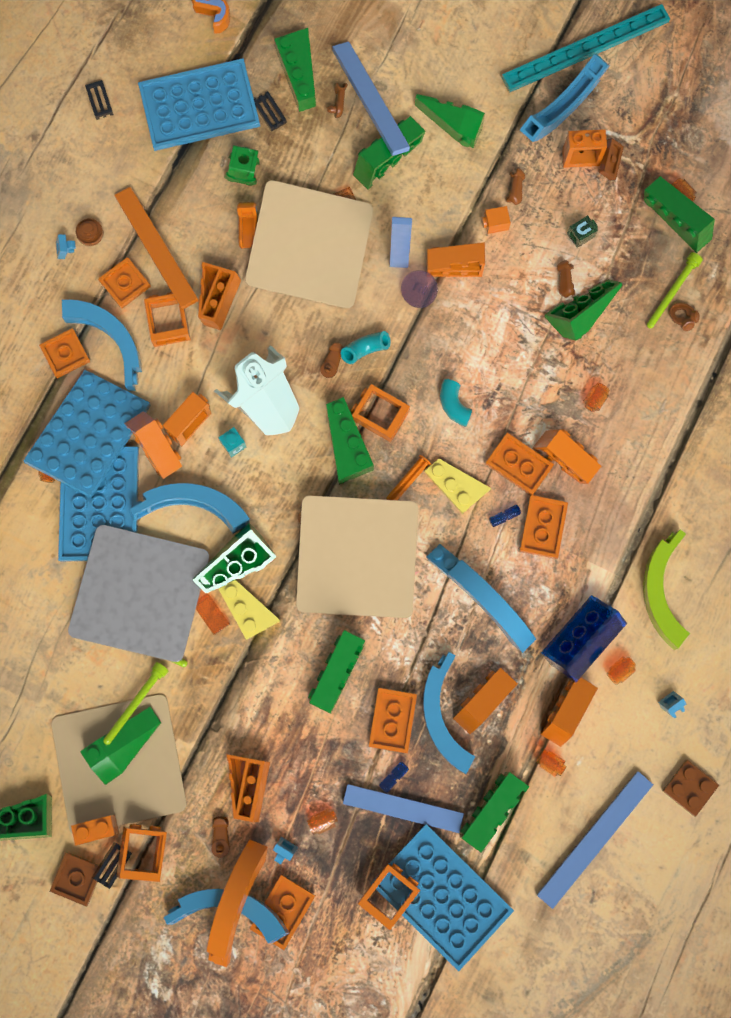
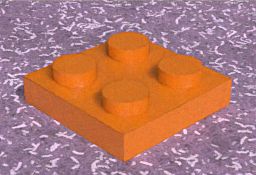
M128 257L98 279L121 309L151 287Z
M73 328L39 345L57 379L90 362Z

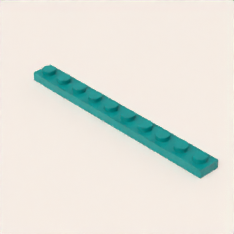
M662 4L506 72L502 74V80L509 93L590 58L594 54H599L669 23L670 17Z

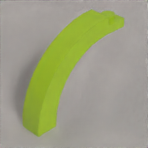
M681 529L676 533L672 532L667 537V542L663 539L658 542L648 559L643 580L644 601L649 618L658 634L673 650L679 649L690 634L671 613L665 598L663 585L667 562L672 552L686 535Z

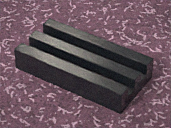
M100 80L85 85L96 120H99V117L102 116L105 118L109 114L110 116L114 115L103 81ZM98 86L101 87L108 110H104ZM94 88L101 112H97L90 90Z
M268 91L264 96L260 95L258 99H254L256 109L271 132L287 123L286 118ZM266 100L269 101V103L271 104V106H272L273 109L275 110L276 114L278 115V117H279L280 120H281L280 122L278 121L277 117L275 116V114L273 113V111H272L271 108L269 107V105H268V103L266 102ZM259 103H263L264 107L266 108L271 118L275 122L274 125L271 123V121L269 120V118L267 117L266 113L264 112Z
M115 842L91 877L108 889L112 887L117 879L118 865L114 871L113 869L119 861L121 846ZM118 849L119 852L109 865L107 871L105 872L102 878H99L103 870L109 863L110 859L114 855L115 851ZM127 851L126 863L132 855L129 851Z

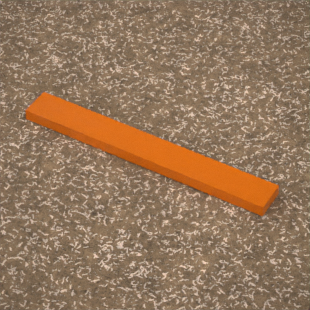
M128 187L115 194L116 200L181 309L183 310L198 302L197 296L132 188Z

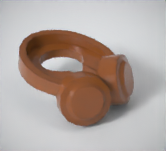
M676 303L670 308V318L674 323L681 325L684 331L692 330L695 323L699 322L700 315L698 310H694L688 304ZM678 310H685L686 315L690 319L678 318L675 313Z

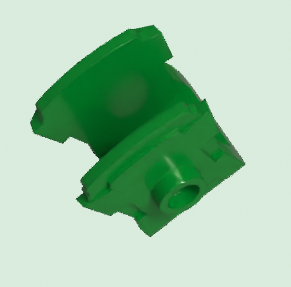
M233 145L232 152L228 157L230 158L229 170L225 173L224 178L230 182L246 184L248 186L256 185L257 180L254 178L256 165H260L259 158H257L259 150Z

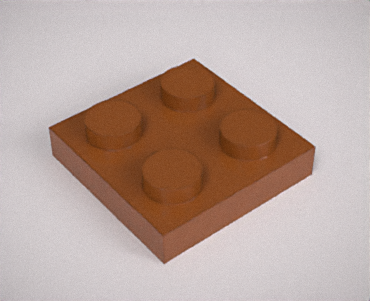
M685 760L663 789V792L696 817L719 787V784L690 761Z
M66 852L49 892L87 907L98 883L91 877L99 865Z

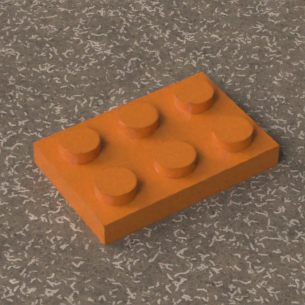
M508 432L485 463L529 495H533L554 466L553 463Z
M530 495L519 552L558 559L568 502Z
M378 688L369 747L408 754L417 694Z
M282 874L264 904L279 916L289 931V934L273 943L282 950H285L316 895ZM253 923L250 930L265 938L259 928Z

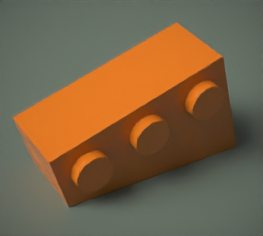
M485 242L427 249V277H482Z
M202 262L203 271L200 283L201 295L199 297L198 318L205 326L221 330L241 279L235 271Z
M143 411L124 423L127 429L129 428L132 431L137 444H140L145 452V456L161 478H166L182 467L179 461L181 460L180 455L176 450H172L170 446L172 442L166 434L163 435L161 431L163 427L157 418L154 420Z
M564 429L545 431L533 449L536 451L542 450L548 455L547 459L550 462L556 461L562 467V471L580 484H589L601 468V465L597 462L598 459L584 451V446L577 441L574 442L570 438L571 435Z
M501 667L496 672L492 670L485 677L487 682L484 685L480 683L474 689L473 693L475 695L471 699L467 697L460 705L463 708L453 717L469 734L482 725L518 684Z
M580 676L568 681L564 688L566 693L564 696L561 695L556 702L557 708L549 715L548 723L541 733L543 737L559 747H562L573 736L598 690V687Z
M226 754L229 764V780L231 781L234 819L249 822H259L270 762Z

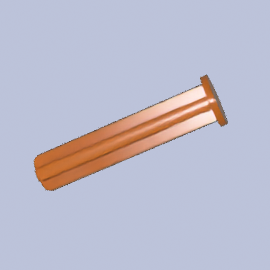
M419 455V460L390 492L386 500L398 501L427 465L430 466L431 463L424 456Z

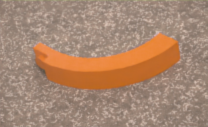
M249 840L229 877L209 935L206 951L209 952L208 960L226 968L230 963L234 935L242 909L258 873L266 862L268 847Z

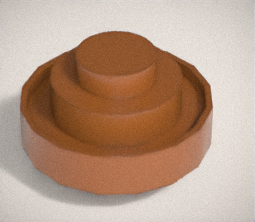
M87 218L78 223L75 233L81 244L94 246L102 240L104 231L97 220Z

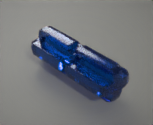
M514 505L504 510L503 513L500 512L490 517L489 522L492 527H496L506 522L507 519L510 520L520 515L521 510L518 505Z
M400 762L391 771L392 774H388L379 784L380 788L386 793L389 792L397 783L396 780H400L409 768L403 762Z

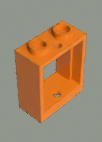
M606 129L568 131L562 149L563 168L600 166L607 148Z
M172 292L163 296L152 295L144 299L151 342L154 347L191 340L185 309L182 310L180 305L179 309L183 328L156 333L152 309L178 304Z
M371 384L368 389L365 388L360 396L362 398L360 403H356L351 410L352 417L357 424L392 442L410 412V406ZM372 394L400 409L388 430L360 415Z
M192 392L162 425L167 435L181 447L212 414L209 409L210 405L207 403L208 400L200 393L196 395Z
M130 824L129 827H123L116 875L118 878L160 882L167 832L161 830L162 827L150 826L149 829H142V825ZM130 833L157 836L152 871L125 869Z
M387 863L358 901L359 906L389 930L392 929L420 892V889L417 887L419 883L411 876L408 879L401 874L403 870L395 863L392 866ZM388 872L412 890L392 918L388 917L368 900Z

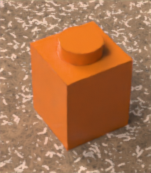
M507 206L485 210L484 217H482V226L486 228L487 234L507 231L510 228L511 221Z

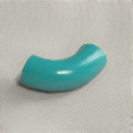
M386 331L360 337L341 350V358L348 364H354L368 354L389 349L391 339Z
M444 379L440 390L442 408L451 420L466 427L472 409L465 407L459 401L458 395L461 385L456 381Z

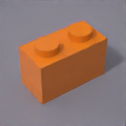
M115 815L71 825L75 846L119 834Z

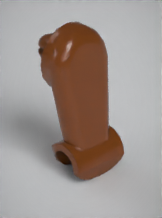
M335 83L336 102L334 106L327 107V111L334 113L335 118H340L343 114L347 83L343 84V88L338 83Z
M520 168L516 169V173L510 172V176L513 178L512 188L509 191V195L505 198L507 203L512 202L514 205H518L522 201V181L525 179V173Z
M567 260L561 261L557 265V270L560 272L559 293L565 298L575 295L571 275L574 265L569 264Z
M333 343L329 347L330 352L321 366V374L326 378L334 377L338 371L341 359L340 353L344 348L339 343Z
M224 816L215 817L212 824L214 829L211 850L217 858L225 857L230 849L227 831L229 819Z

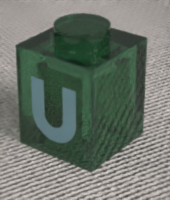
M587 215L569 226L567 235L578 248L595 238L598 226Z

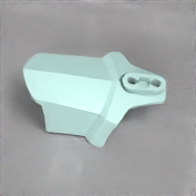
M270 345L266 360L252 352L235 365L237 391L234 395L228 391L220 392L217 389L214 392L228 404L241 410L265 435H276L289 432L292 429L299 412V405L283 373L287 367L285 358Z

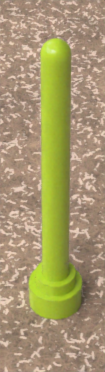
M690 252L686 258L685 268L647 322L649 329L653 328L692 269L699 267L703 259L697 253Z
M156 662L151 668L152 675L104 738L103 742L106 745L113 741L156 681L164 678L169 672L162 664Z

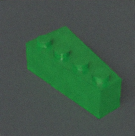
M305 28L275 38V49L299 112L316 107L309 29Z
M411 116L397 124L410 146L409 151L392 156L381 137L380 139H375L371 146L363 148L358 153L353 176L367 190L373 186L372 182L374 179L378 178L380 180L385 175L384 173L389 166L393 168L398 164L402 155L407 156L422 142L426 131Z
M661 176L644 190L645 203L696 253L712 240L715 219Z
M344 397L326 404L340 485L373 471L374 464Z
M345 630L342 635H338L334 643L336 648L327 657L325 662L327 667L325 671L321 670L317 681H319L317 688H312L308 696L311 705L329 714L332 713L365 646V640Z
M505 772L504 775L502 773L499 774L494 782L497 785L493 791L488 790L483 797L485 802L482 807H476L471 815L474 817L470 824L466 822L460 831L462 834L460 838L480 853H482L496 834L498 825L501 826L507 819L509 809L512 810L520 801V793L522 791L526 792L530 787L510 772Z
M44 794L38 798L29 799L0 809V841L52 837V796Z

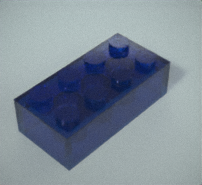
M591 595L544 648L541 654L551 666L577 682L627 625V622L618 610Z

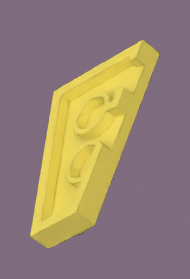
M441 459L435 461L425 470L426 475L462 514L491 490L490 487Z
M236 580L219 588L246 640L280 622L271 611Z

